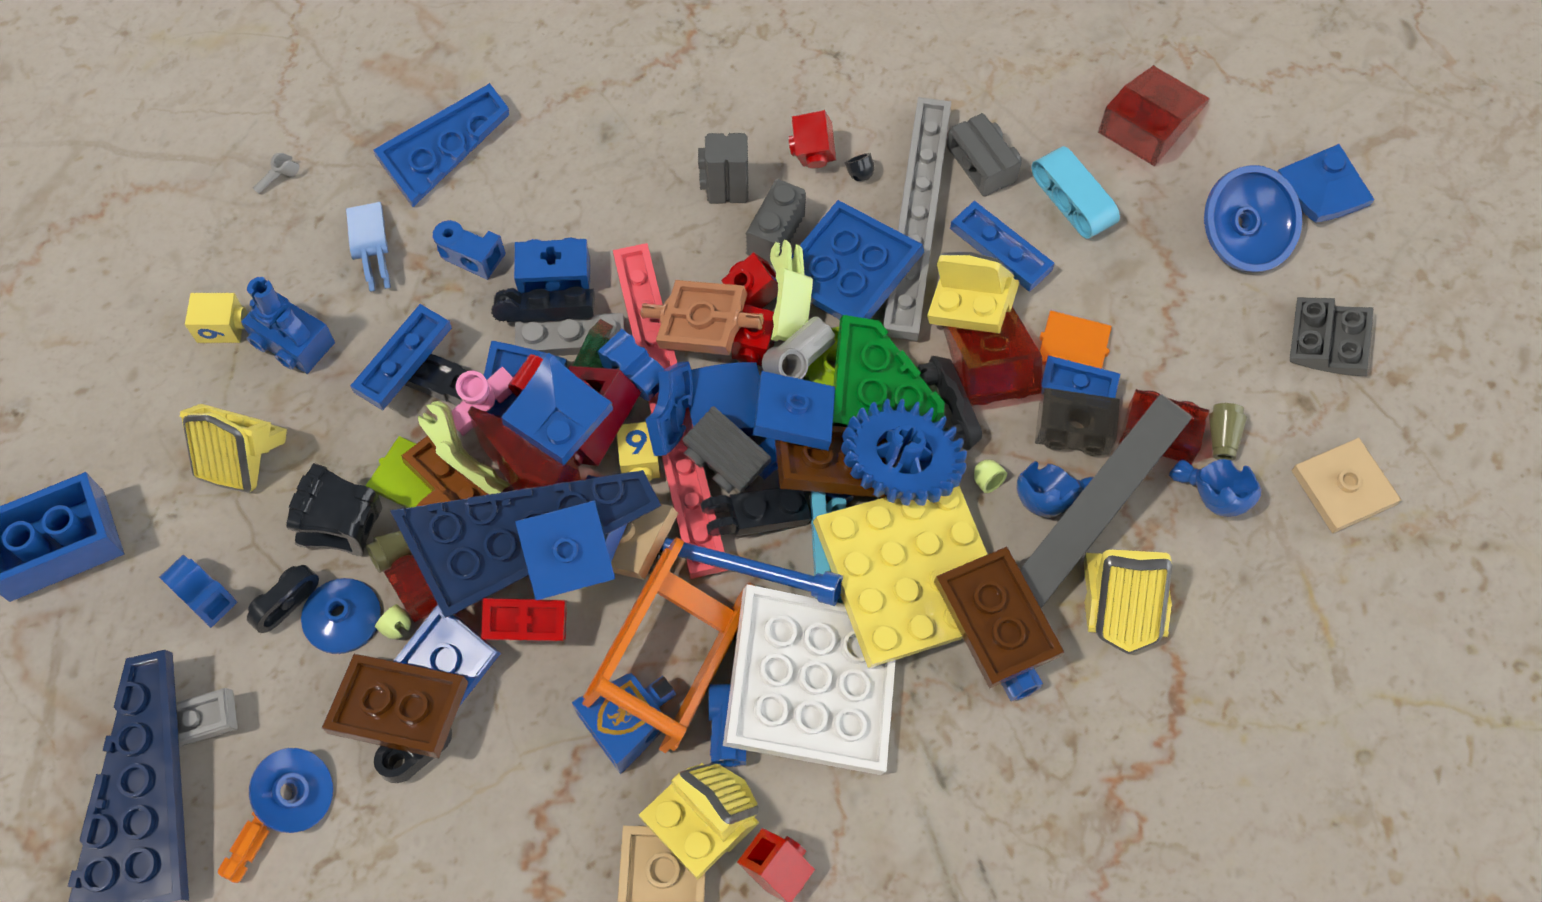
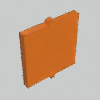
M1050 310L1045 332H1041L1039 337L1042 343L1037 364L1045 365L1049 355L1102 369L1104 357H1107L1110 352L1107 344L1112 326Z

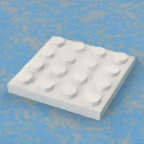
M747 584L742 594L723 746L882 775L887 770L896 660L871 668L867 667L844 604L837 603L835 606L818 602L816 598Z

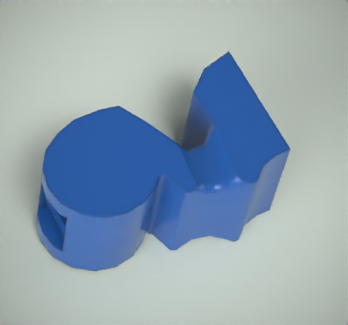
M621 329L598 350L602 366L607 369L619 368L640 390L639 396L650 401L659 392L658 372L664 368L656 360L649 357L645 348L636 344L631 334Z
M182 555L159 576L210 628L238 603L219 582L213 580L196 562L188 559L185 555Z

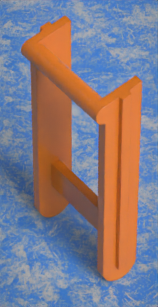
M678 537L661 554L584 693V700L582 702L584 706L589 708L602 696L666 734L659 747V750L664 753L670 749L675 751L678 748L738 631L743 594L742 589L732 609L670 572L669 570L684 544V541ZM656 594H659L719 631L674 719L609 681Z

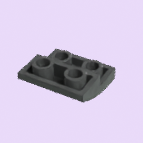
M1297 297L1290 362L1330 373L1368 376L1374 307L1335 306V298Z

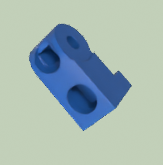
M452 220L439 223L433 230V239L437 244V250L442 259L486 280L489 279L506 254L501 236L491 231H488L482 238L463 230L458 222Z

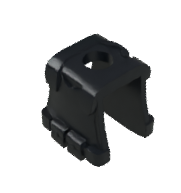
M313 463L306 475L302 476L296 488L297 492L294 493L289 505L286 527L296 532L295 545L306 549L310 547L329 548L348 552L355 556H362L372 527L382 510L378 494L369 487L357 485L340 478L325 466Z

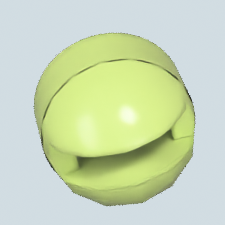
M983 460L974 469V480L984 493L996 490L1007 477L1005 469L994 460Z
M395 604L379 618L375 628L389 639H400L403 636L398 630L403 627L409 631L411 620L407 612L398 604Z

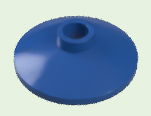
M349 578L331 580L318 587L305 602L301 615L303 632L308 641L323 652L345 654L355 651L365 645L377 631L375 624L381 617L380 602L374 591L361 581ZM344 606L342 614L339 616L331 615L336 607Z
M300 748L281 749L265 757L254 770L249 784V800L253 812L265 826L281 833H297L317 824L328 811L333 797L332 777L325 763L312 752ZM283 785L289 786L292 790V796L289 800L281 796L280 790Z

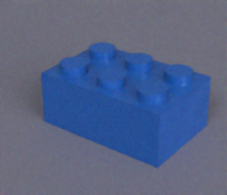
M87 472L0 506V595L9 602L125 555L105 492Z

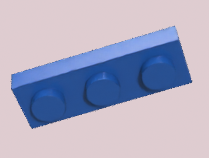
M975 200L951 221L950 229L982 255L997 258L1013 272V278L1019 280V284L1029 292L1053 271L1055 263Z
M419 304L350 385L353 393L383 411L452 329L450 321Z

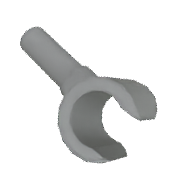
M285 153L274 154L271 159V169L253 189L260 194L281 174L288 177L295 176L299 170V164L291 161L292 156Z

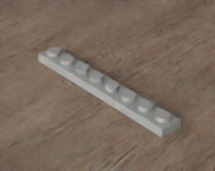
M918 97L898 231L922 243L924 254L887 298L883 326L888 331V337L918 341L951 101Z

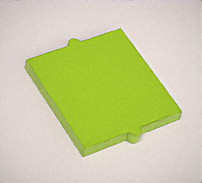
M398 436L386 456L379 459L380 465L366 484V487L373 489L377 494L406 508L416 507L424 497L432 492L403 463L401 455L416 444Z

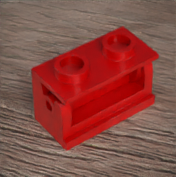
M483 598L481 639L566 640L567 600Z

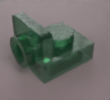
M600 319L589 330L572 366L604 368L598 350L610 340L608 337L614 326Z

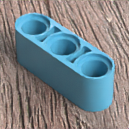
M1062 146L1033 161L1031 169L1036 182L1082 237L1089 239L1119 222L1120 213L1113 199L1070 149Z

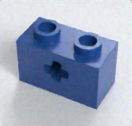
M569 237L562 240L542 241L531 239L526 242H515L514 280L517 290L520 293L530 292L534 289L559 291L575 286L590 289V255L587 239Z

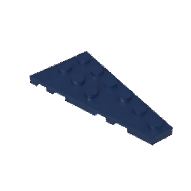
M640 470L390 510L444 617L448 618L529 575L515 521L595 500L605 536L662 505L645 472Z
M160 650L129 657L125 660L113 707L117 713L111 736L106 735L102 751L106 752L101 774H96L79 840L83 846L77 870L71 871L68 887H72L68 902L189 901L173 653L168 650Z

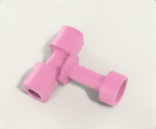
M503 367L498 369L487 380L477 371L464 372L457 379L456 391L463 401L452 410L455 427L462 436L483 419L480 413L489 411L493 407L495 400L501 404L512 394L508 384L513 377Z

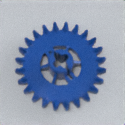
M903 398L899 401L896 410L890 407V400L886 399L881 412L878 410L876 402H872L868 415L866 410L861 408L857 418L855 416L850 418L848 427L843 433L844 442L841 447L842 452L846 455L844 463L852 468L850 474L853 478H862L861 486L864 489L874 488L873 495L876 497L885 494L887 495V501L894 503L898 498L906 506L910 505L911 500H914L917 505L923 506L926 504L927 499L933 503L939 502L941 496L951 495L953 488L960 485L962 475L967 467L965 463L967 451H960L964 439L959 438L956 441H952L957 431L955 426L948 431H943L946 416H943L935 423L931 421L934 412L933 407L925 415L920 416L919 402H916L911 411L907 412L904 407L905 401ZM884 438L888 441V443L876 446ZM902 453L900 461L895 467L899 455ZM880 457L885 458V463H886V464H884V463L882 462V460L880 459ZM919 461L930 462V465L922 471Z

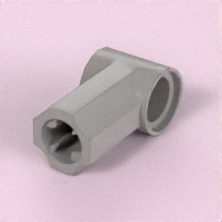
M813 317L783 344L768 349L762 359V368L765 372L802 379L807 373L808 366L836 342L834 339L835 334L830 326L819 317ZM787 356L788 366L783 372L782 361Z

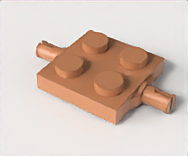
M675 280L671 295L663 305L643 303L640 311L641 317L644 319H660L661 326L656 342L661 349L729 355L734 337L741 327L762 329L763 314L743 313L747 292L745 286Z

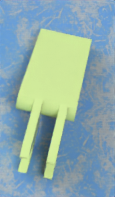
M784 240L780 256V243L777 242L773 245L770 253V261L776 271V280L778 282V296L773 315L774 328L771 338L774 341H786L808 322L813 279L804 274L803 249L800 245L796 244L792 259L791 245L787 240Z
M436 401L426 405L437 416V420L423 413V417L418 416L419 425L435 444L436 453L444 461L488 494L501 493L506 487L511 485L499 478L493 468L478 462L466 452L458 437L452 411L447 404Z

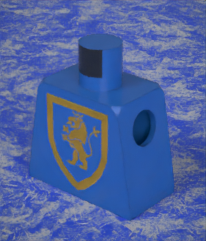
M632 673L612 681L613 684L660 712L659 708L676 696L673 687L663 675L645 688H643ZM583 696L572 702L577 716L620 774L662 733L602 696L589 708L582 704Z

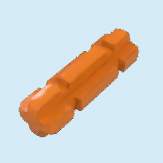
M254 812L251 814L254 816L252 822L247 820L229 850L233 853L230 859L225 857L218 869V874L233 883H239L248 870L245 867L247 861L252 863L270 831L266 830L268 827L257 818Z

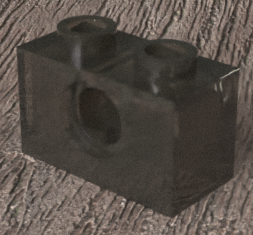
M1045 388L1039 403L1035 444L1045 445V447L1051 450H1063L1065 448L1079 450L1090 456L1109 455L1117 439L1120 399ZM1070 422H1078L1084 428H1076L1073 425H1071Z

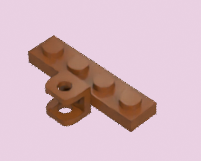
M428 435L401 455L403 463L432 491L417 506L489 495L444 461L436 453V446Z

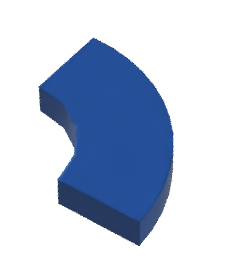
M689 361L678 362L658 372V402L653 413L645 419L654 456H663L671 452L685 432L686 426L683 424L686 408L692 406L693 395L692 373Z

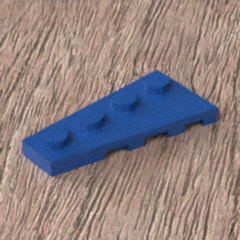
M489 83L373 149L375 157L410 205L414 207L509 116V108Z

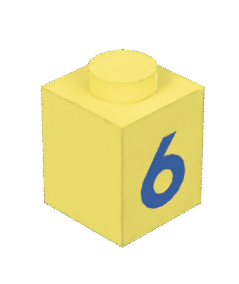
M190 293L185 326L197 343H240L242 329H245L241 321L248 313L246 308L240 304L235 293Z
M646 422L622 424L617 433L621 473L643 470L649 481L653 478H660L658 456H654Z

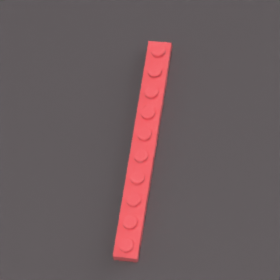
M648 244L613 250L630 328L636 344L645 348L649 357L656 360L664 369L676 364L675 351L661 349L656 342L661 326L660 319H644L640 313L643 303L663 305ZM659 392L648 401L651 414L658 402ZM686 408L683 421L686 429L682 438L671 452L661 456L673 508L678 512L676 521L680 537L686 543L725 553L721 535L710 536L706 527L709 524L708 522L716 519L715 513L704 514L701 509L702 501L711 497L704 467L699 468L684 454L688 448L684 445L682 439L693 429L689 408ZM686 559L690 579L728 571L727 569Z

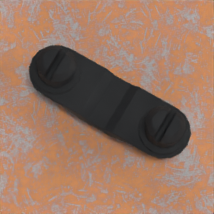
M931 356L929 363L918 365L917 368L921 372L920 377L927 385L935 384L942 400L949 405L952 412L951 421L953 426L945 427L943 431H948L955 426L957 431L952 441L963 438L962 448L968 451L982 439L980 424L952 360Z

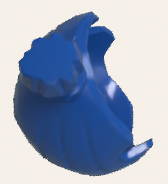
M1229 459L1214 461L1202 469H1194L1187 461L1180 460L1169 473V476L1174 481L1190 482L1191 485H1197L1199 495L1206 508L1219 516L1232 517L1244 514L1253 508L1261 497V486L1250 467L1245 465L1242 471L1237 470Z
M1034 461L1018 476L1016 489L1021 503L1027 510L1035 515L1050 518L1065 512L1093 477L1076 480L1059 466L1047 464L1044 468L1038 469L1039 463Z

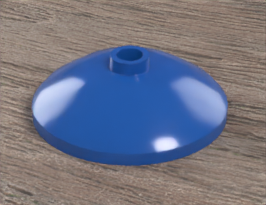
M1260 165L1239 167L1222 176L1211 189L1204 211L1205 231L1215 253L1229 266L1244 272L1270 270L1283 263L1291 255L1298 243L1302 229L1301 205L1291 184L1277 171ZM1238 217L1242 219L1241 227L1238 222Z

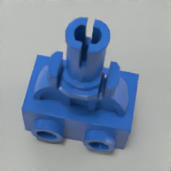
M263 277L252 279L247 285V291L252 297V300H250L252 309L241 321L249 335L246 339L257 350L261 352L269 350L274 353L275 358L286 368L293 370L296 367L308 374L335 344V340L327 325L277 293L269 280L267 281Z

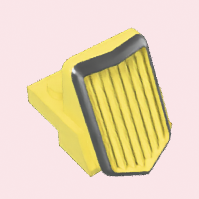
M973 252L942 253L937 262L940 279L927 314L929 324L1000 333L1006 312H1011L1019 280H1015L1013 272L997 258Z
M198 404L180 411L192 475L196 479L222 488L245 493L255 490L261 454L268 453L271 449L284 444L286 441L287 429L271 425V422L204 404Z
M1106 550L1103 554L1086 553L1083 565L1087 589L1084 604L1088 632H1096L1101 640L1127 654L1154 645L1162 637H1168L1172 607L1170 596L1171 556L1168 553L1129 550Z
M701 763L700 765L680 771L671 780L672 784L639 814L640 819L697 880L727 851L730 852L759 824V821L755 818L758 814L759 806L746 781L717 763L705 765Z

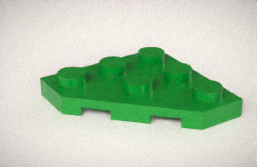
M843 315L840 318L833 383L835 395L832 426L848 427L850 418L853 416L857 418L861 408H864L868 415L872 402H876L877 408L881 412L885 400L889 399L890 407L896 410L902 398L905 401L904 407L907 412H910L915 403L919 402L920 416L925 415L933 407L934 412L931 421L933 423L939 421L944 416L945 402L936 391L932 392L920 377L921 372L906 353L896 347L888 337V331L879 320Z

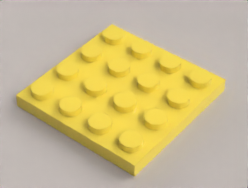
M960 486L953 488L951 495L941 496L939 502L933 503L927 499L926 504L923 506L917 505L914 500H911L910 505L906 506L898 498L894 503H891L885 497L816 516L813 524L830 569L833 573L843 575L840 595L868 668L963 639L934 583L936 576L987 555Z

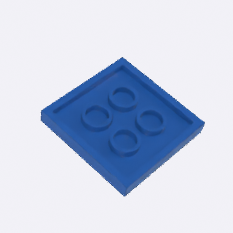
M839 200L836 201L800 244L803 249L804 274L813 279L811 304L839 320L843 315L871 319L924 254L922 243Z

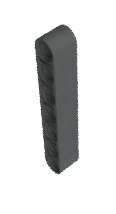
M1160 394L1021 567L1020 571L1040 608L1044 606L1192 419L1193 416L1163 394Z

